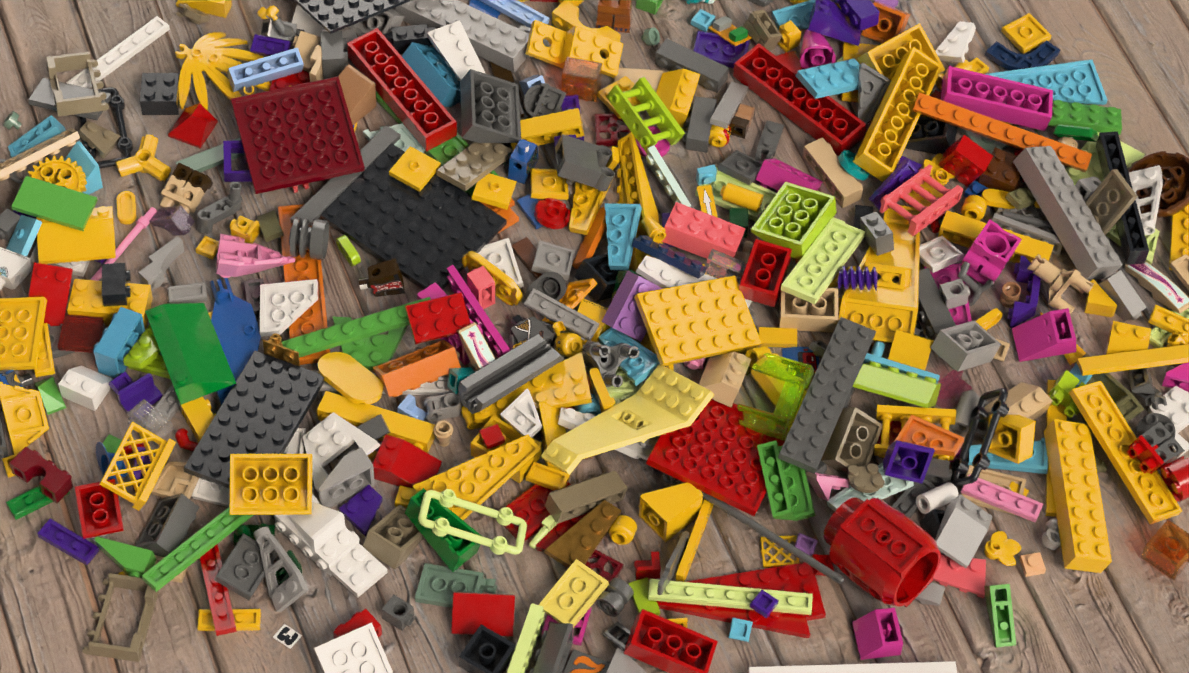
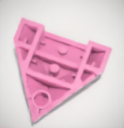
M220 234L216 274H219L221 277L230 278L231 276L238 277L254 274L295 262V258L291 256L285 257L280 252L257 243H244V238Z

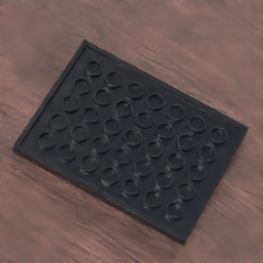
M391 144L320 215V219L328 221L330 226L343 235L345 234L349 239L381 261L385 262L396 258L401 274L423 290L435 282L443 290L449 284L447 268L454 265L460 273L464 268L462 257L468 251L479 253L507 224V220L479 201L472 200V196L438 177L437 173L433 175L420 192L390 176L389 171L405 153L394 144Z

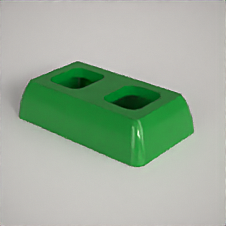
M1057 125L1053 132L1059 138L1071 137L1074 140L1097 142L1098 140L1097 131L1089 127Z

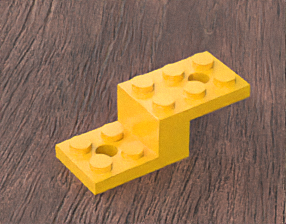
M534 20L531 24L525 54L571 72L584 66L615 78L618 73L623 43L577 25L568 32ZM543 39L549 42V47L543 44ZM600 51L606 54V59L601 57Z

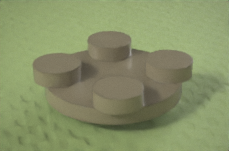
M868 464L867 466L850 465L848 467V482L852 488L859 492H876L885 483L882 475L878 472L879 467L876 464Z

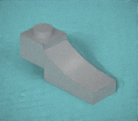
M175 237L148 257L150 264L138 272L141 284L150 285L152 291L165 282L164 274L166 270L184 252L183 240L181 238Z

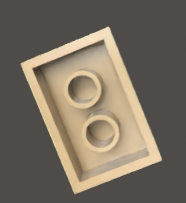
M827 288L816 304L780 291L779 328H797V331L834 332L838 324V288Z

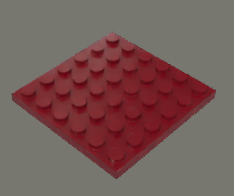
M339 76L231 99L255 194L365 171Z

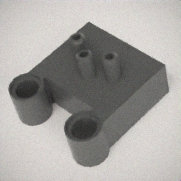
M564 134L561 135L555 147L558 176L566 178V183L569 185L576 181L595 187L600 191H607L615 176L614 171L606 167L612 151L603 145L598 146Z

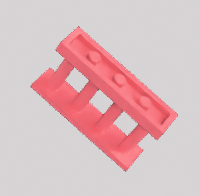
M930 164L924 169L921 168L916 175L890 194H885L880 201L881 207L879 212L883 213L889 208L893 209L909 221L908 233L912 236H915L947 212V210L959 203L962 196L963 188L959 185L952 190H948L930 177L932 169ZM926 182L943 194V196L936 198L920 185ZM914 190L929 201L931 205L925 207L908 194ZM903 199L920 213L913 216L898 205L897 202Z

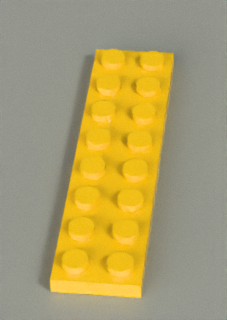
M1098 381L1072 389L1069 395L1149 524L1179 515L1182 510L1158 471L1156 470L1153 474L1149 472L1143 473L1139 468L1141 462L1138 458H1130L1126 453L1129 449L1128 447L1137 438L1103 383Z

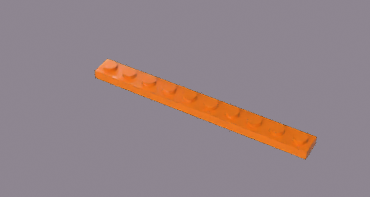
M920 92L912 110L1021 150L1030 147L1051 146L1063 165L1083 172L1087 171L1092 154Z

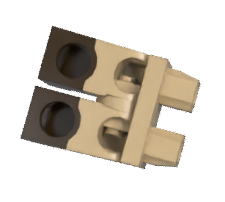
M178 163L165 189L161 192L163 199L160 207L170 212L172 207L176 205L178 207L175 210V214L185 219L189 212L194 214L207 189L210 190L213 182L208 175Z

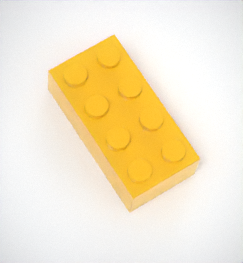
M74 279L67 309L70 323H105V326H109L113 315L119 311L120 307L142 314L144 328L146 329L148 317L145 311L151 309L153 299L151 286L128 283V286L131 288V297H128V305L104 307L102 281Z

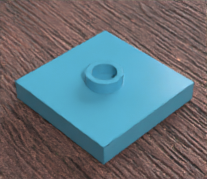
M21 215L6 249L27 257L42 222Z

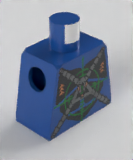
M523 139L519 140L510 156L508 179L522 184L526 183L530 176V169L534 168L539 160L536 144Z

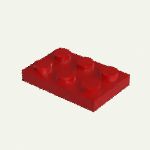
M462 292L405 306L415 344L458 334L457 331L471 324Z

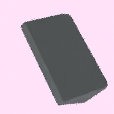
M1148 368L1127 371L1133 393H1155Z

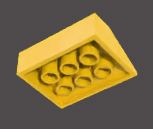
M920 23L857 58L860 64L863 62L892 80L902 57L913 47L943 66Z
M112 206L94 208L84 231L36 217L37 220L42 222L37 233L39 263L54 264L116 258L115 223Z
M230 454V515H312V454Z

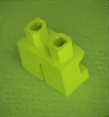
M1065 370L1056 380L1049 395L1052 399V404L1054 406L1062 404L1066 407L1064 414L1071 418L1080 411L1069 395V392L1075 387L1078 388L1086 384L1081 382L1077 386L1080 380L1068 370Z

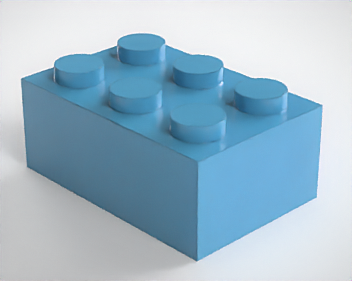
M120 307L119 311L113 315L111 324L108 328H105L100 342H97L93 349L99 373L115 379L125 372L128 366L124 365L123 359L145 331L142 314Z

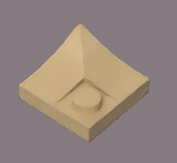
M168 462L151 493L152 495L164 498L182 493L190 499L199 477L184 472L186 462Z

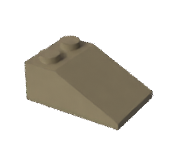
M400 504L368 531L363 547L370 554L393 569L399 567L424 538L405 514L406 508Z

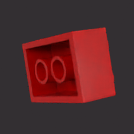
M755 239L739 285V291L742 292L744 299L775 307L791 260L792 249Z

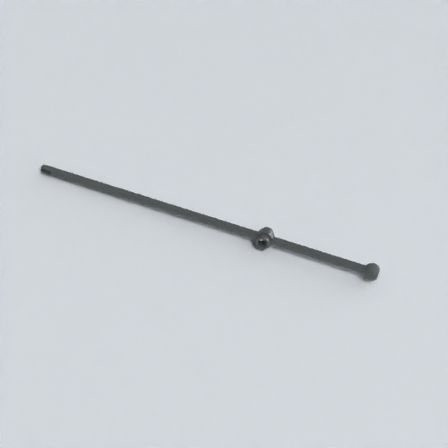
M666 473L663 474V480L667 484L675 482L684 483ZM702 492L703 498L838 584L844 583V578L729 504Z

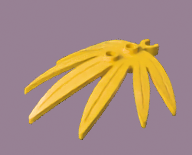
M213 32L202 36L197 40L192 49H189L184 44H180V51L183 52H175L176 58L185 59L179 76L180 108L183 109L185 106L192 74L198 101L208 111L207 89L202 71L231 100L232 98L242 97L239 91L233 92L229 79L221 71L228 74V68L243 64L234 59L251 62L264 57L245 50L223 48L234 45H248V41L243 39H221L226 36L224 32ZM268 81L255 85V87L269 91L271 83Z

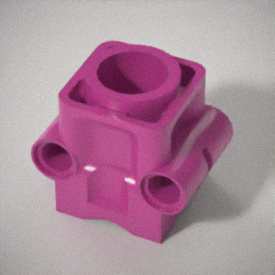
M989 219L962 260V263H970L967 275L981 284H985L989 279L995 282L1022 239L1006 232Z

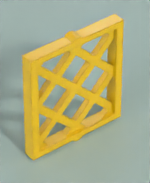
M797 535L779 537L789 540L788 542L791 543L796 541ZM760 537L763 568L799 563V558L796 557L797 560L794 561L790 558L791 553L786 555L782 552L783 548L779 549L775 546L774 542L771 543L766 537ZM764 542L770 545L766 550L763 546ZM771 548L777 551L774 556L768 552ZM765 554L771 558L768 562L765 561ZM779 554L785 557L782 561L776 558Z

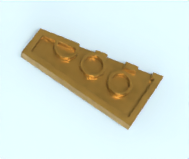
M604 500L545 549L544 553L567 568L576 559L585 565L609 531L617 516L620 515L621 510Z

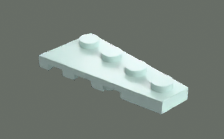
M654 145L647 149L646 164L664 187L668 196L674 201V205L678 202L691 207L690 202Z
M882 462L878 465V472L885 481L882 488L873 493H863L849 485V488L846 487L827 501V505L835 512L840 505L850 498L856 497L862 501L873 498H880L882 500L913 487L914 482L884 475Z

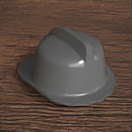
M546 272L529 285L525 293V299H527L534 288L559 301L566 293V282L560 274Z

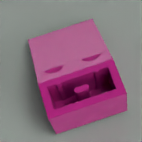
M1069 308L1049 311L1012 328L1019 362L1076 352V337Z

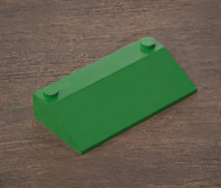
M204 303L162 304L145 311L181 405L236 384Z

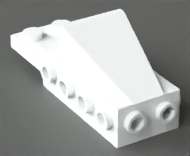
M313 494L312 515H274L275 527L278 531L284 533L321 570L325 571L329 576L333 575L357 598L388 573L387 568L359 544L360 539L358 535L346 528L344 514L320 505Z

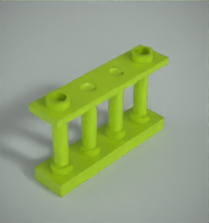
M645 77L639 78L632 89L622 92L619 86L615 85L606 96L646 153L649 147L655 146L660 140L667 139L672 146L677 144L685 134ZM636 96L641 104L632 106L627 98ZM646 110L651 118L642 120L638 112ZM656 124L661 133L653 135L648 127Z

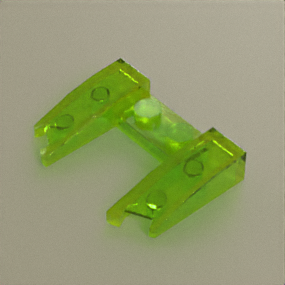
M765 353L764 355L768 359L761 366L755 363L752 369L785 381L774 413L738 403V411H743L744 421H739V424L785 441L792 427L805 388H808L814 369L809 364Z

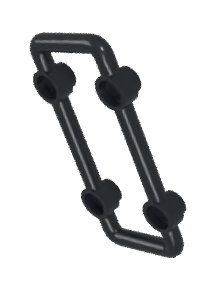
M113 87L98 89V91L112 94L110 107L116 114L120 135L118 149L119 152L123 153L124 157L97 162L99 169L116 166V161L131 157L130 152L133 150L132 141L127 137L122 110L125 108V102L119 96L118 90ZM76 116L79 118L81 128L87 122V119ZM83 140V146L87 149L90 155L93 158H95L97 155L96 149H92L88 145V143Z
M1006 388L985 392L981 395L977 406L972 410L970 415L972 421L959 457L953 462L951 467L953 473L950 482L956 487L976 482L981 470H986L989 467L990 460L987 453L1000 417H1005L1009 412V407L1006 404L1008 390ZM999 397L992 406L991 413L993 415L981 449L973 459L972 466L974 468L972 474L959 478L961 474L965 475L969 469L966 458L979 422L983 423L988 417V413L984 409L986 402L989 399Z

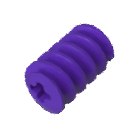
M842 266L839 271L838 289L843 284L844 288L848 290L851 284L853 290L856 289L857 285H859L860 290H863L866 285L867 289L871 291L874 285L877 291L878 272L875 267L872 268L871 272H869L868 267H865L862 272L860 266L857 267L856 271L853 270V266H850L848 271H846L845 266Z

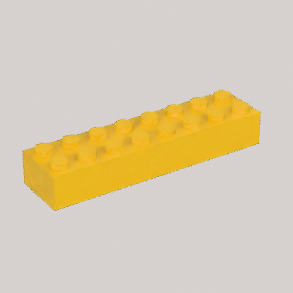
M915 47L902 57L853 163L882 182L894 172L921 115L912 111L919 92L930 95L943 66Z
M1054 419L1044 430L1064 568L1101 573L1112 560L1090 427L1088 424Z

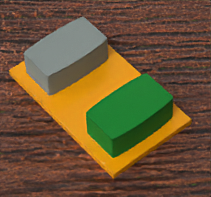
M727 16L715 20L713 25L708 27V29L734 46L752 39L748 35L747 29L735 27L732 25V20Z

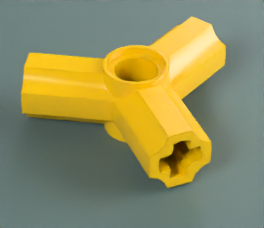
M146 134V136L142 137L139 151L136 152L135 156L116 161L119 175L123 177L140 171L141 173L152 175L159 181H165L169 177L171 168L155 158L158 138Z

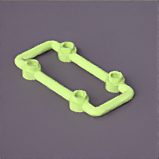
M446 489L442 493L434 490L426 491L423 495L418 517L420 524L432 529L433 533L437 536L443 537L449 534L490 547L491 551L497 555H502L505 552L516 555L523 550L527 523L524 519L514 516L512 510L508 507H503L498 511L457 498L455 492L451 489ZM431 498L439 500L443 507L449 508L455 505L496 518V521L503 526H507L510 523L518 525L519 529L515 546L508 545L506 538L503 536H497L492 540L451 527L445 518H439L435 521L426 519Z

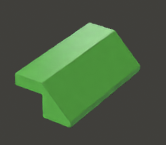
M777 441L757 445L773 519L798 521L816 516L805 469L778 459L783 446H779Z

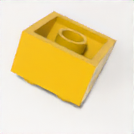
M1113 321L1105 355L1147 350L1151 329Z
M993 414L989 415V423H988V426H989V424H990V421H991V418H992V415H993ZM1021 415L1000 417L988 452L1017 464L1032 457L1036 421Z

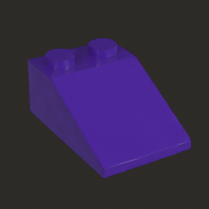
M815 0L809 17L808 30L859 46L861 31L852 25L849 17L834 2L830 0Z

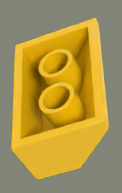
M684 68L662 73L656 91L659 98L682 128L700 74Z
M540 402L539 419L543 427L540 430L543 450L545 451L551 442L565 434L568 428L558 424L560 409ZM546 461V466L562 471Z

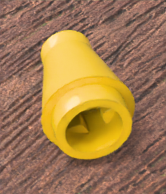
M646 216L642 223L647 235L656 243L663 241L666 237L665 228L656 222L652 216Z

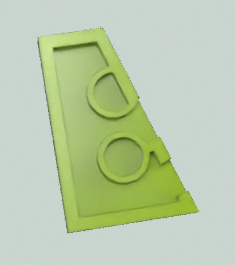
M151 325L147 327L123 359L125 366L143 369L158 358L160 349Z

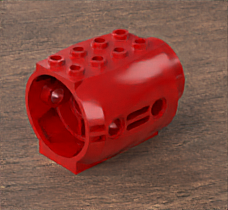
M856 497L848 499L832 514L824 530V540L831 546L829 552L830 561L859 587L886 605L905 606L907 608L933 581V576L940 564L941 553L934 538L913 520L880 498L866 499L865 501Z

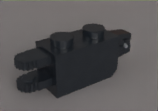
M427 24L391 27L392 32L383 35L399 54H404L412 42L426 46L433 45L427 33L439 27H427Z

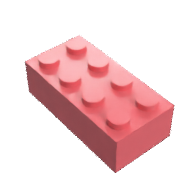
M676 202L665 225L666 237L661 242L731 268L746 228Z

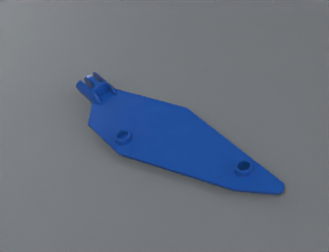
M219 278L217 279L220 290L218 292L213 280L210 281L215 299L211 321L234 379L237 381L254 351L259 350L261 335L252 304L233 295L228 278H224L227 289L223 288ZM234 385L217 391L221 405Z

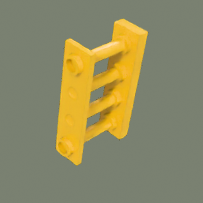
M877 405L876 420L882 421L881 444H875L874 456L885 457L889 446L891 421H900L903 428L910 416L914 415L930 423L940 424L941 428L949 431V426L955 425L956 409ZM933 454L932 458L953 461L954 456Z

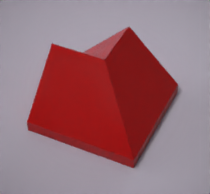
M200 103L185 108L168 133V137L201 149L217 125L218 120Z

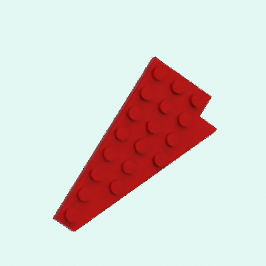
M805 562L686 582L813 594L811 615L771 612L765 618L755 610L657 601L659 609L728 623L732 622V618L753 622V628L802 638H810L807 621L822 619L826 616L813 568Z

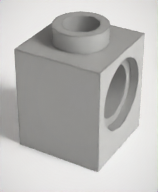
M962 279L940 285L939 291L948 309L967 304L970 290L967 285H964Z

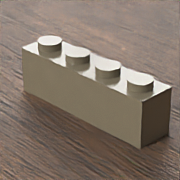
M616 471L605 472L598 477L588 478L581 483L571 484L564 489L552 491L548 495L545 507L558 524L591 512L604 500L611 504L622 501L628 488Z

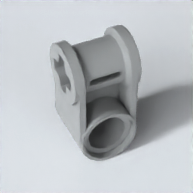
M448 393L429 396L424 400V405L427 407L428 412L426 417L429 421H439L461 415L462 402L459 394Z

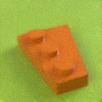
M914 415L910 416L895 439L933 448L935 450L934 454L954 457L964 443V437Z

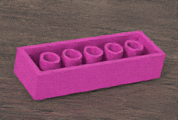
M948 66L942 79V101L984 116L1045 131L1052 118L1053 90Z

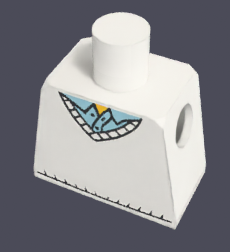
M0 247V291L3 286L13 290L33 270L31 259Z

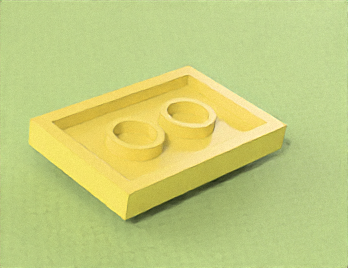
M576 559L539 605L543 606L544 612L559 623L573 624L574 628L607 588L609 582Z

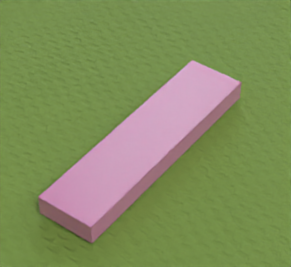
M980 478L972 484L964 485L961 493L1035 523L1043 507V503Z

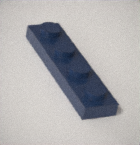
M641 235L634 239L633 247L696 278H700L706 273L707 267L703 266L700 261L691 260L681 252H674L667 245L652 241L653 239L649 236Z

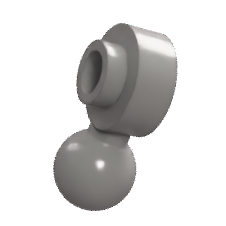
M1050 519L1046 523L1047 531L1042 534V542L1046 548L1056 550L1061 545L1057 519Z

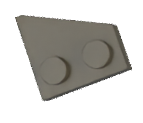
M87 121L79 130V136L92 149L96 148L100 152L99 156L103 159L120 140V135L90 121Z

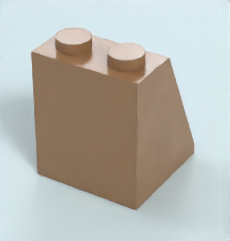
M349 64L339 75V80L352 125H354L377 106L376 89L373 81Z

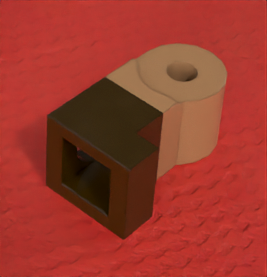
M744 104L739 105L737 113L730 123L731 135L745 139L754 115V107ZM735 127L743 129V132L736 131Z

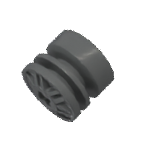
M296 217L289 236L291 257H297L298 253H300V257L304 258L307 250H309L311 259L324 260L329 241V222L315 219L312 227H310L308 218H305L302 223V219Z

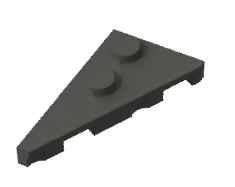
M862 62L859 65L857 117L866 123L867 127L891 80Z

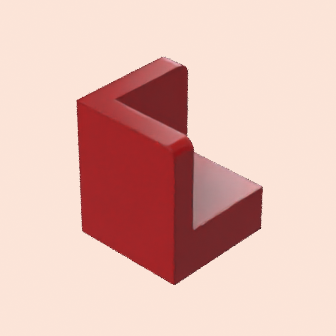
M659 551L651 552L650 560L634 562L636 580L648 578V580L660 579Z

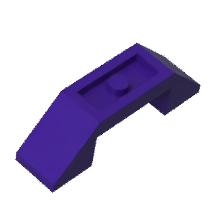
M1021 256L1019 263H1015L1014 274H1017L1016 282L1027 283V291L1030 294L1029 296L1026 295L1025 303L1015 301L1013 308H1009L1007 319L1011 320L1010 327L1012 328L1033 317L1038 304L1041 278L1036 276L1032 270H1028L1031 263L1025 256Z

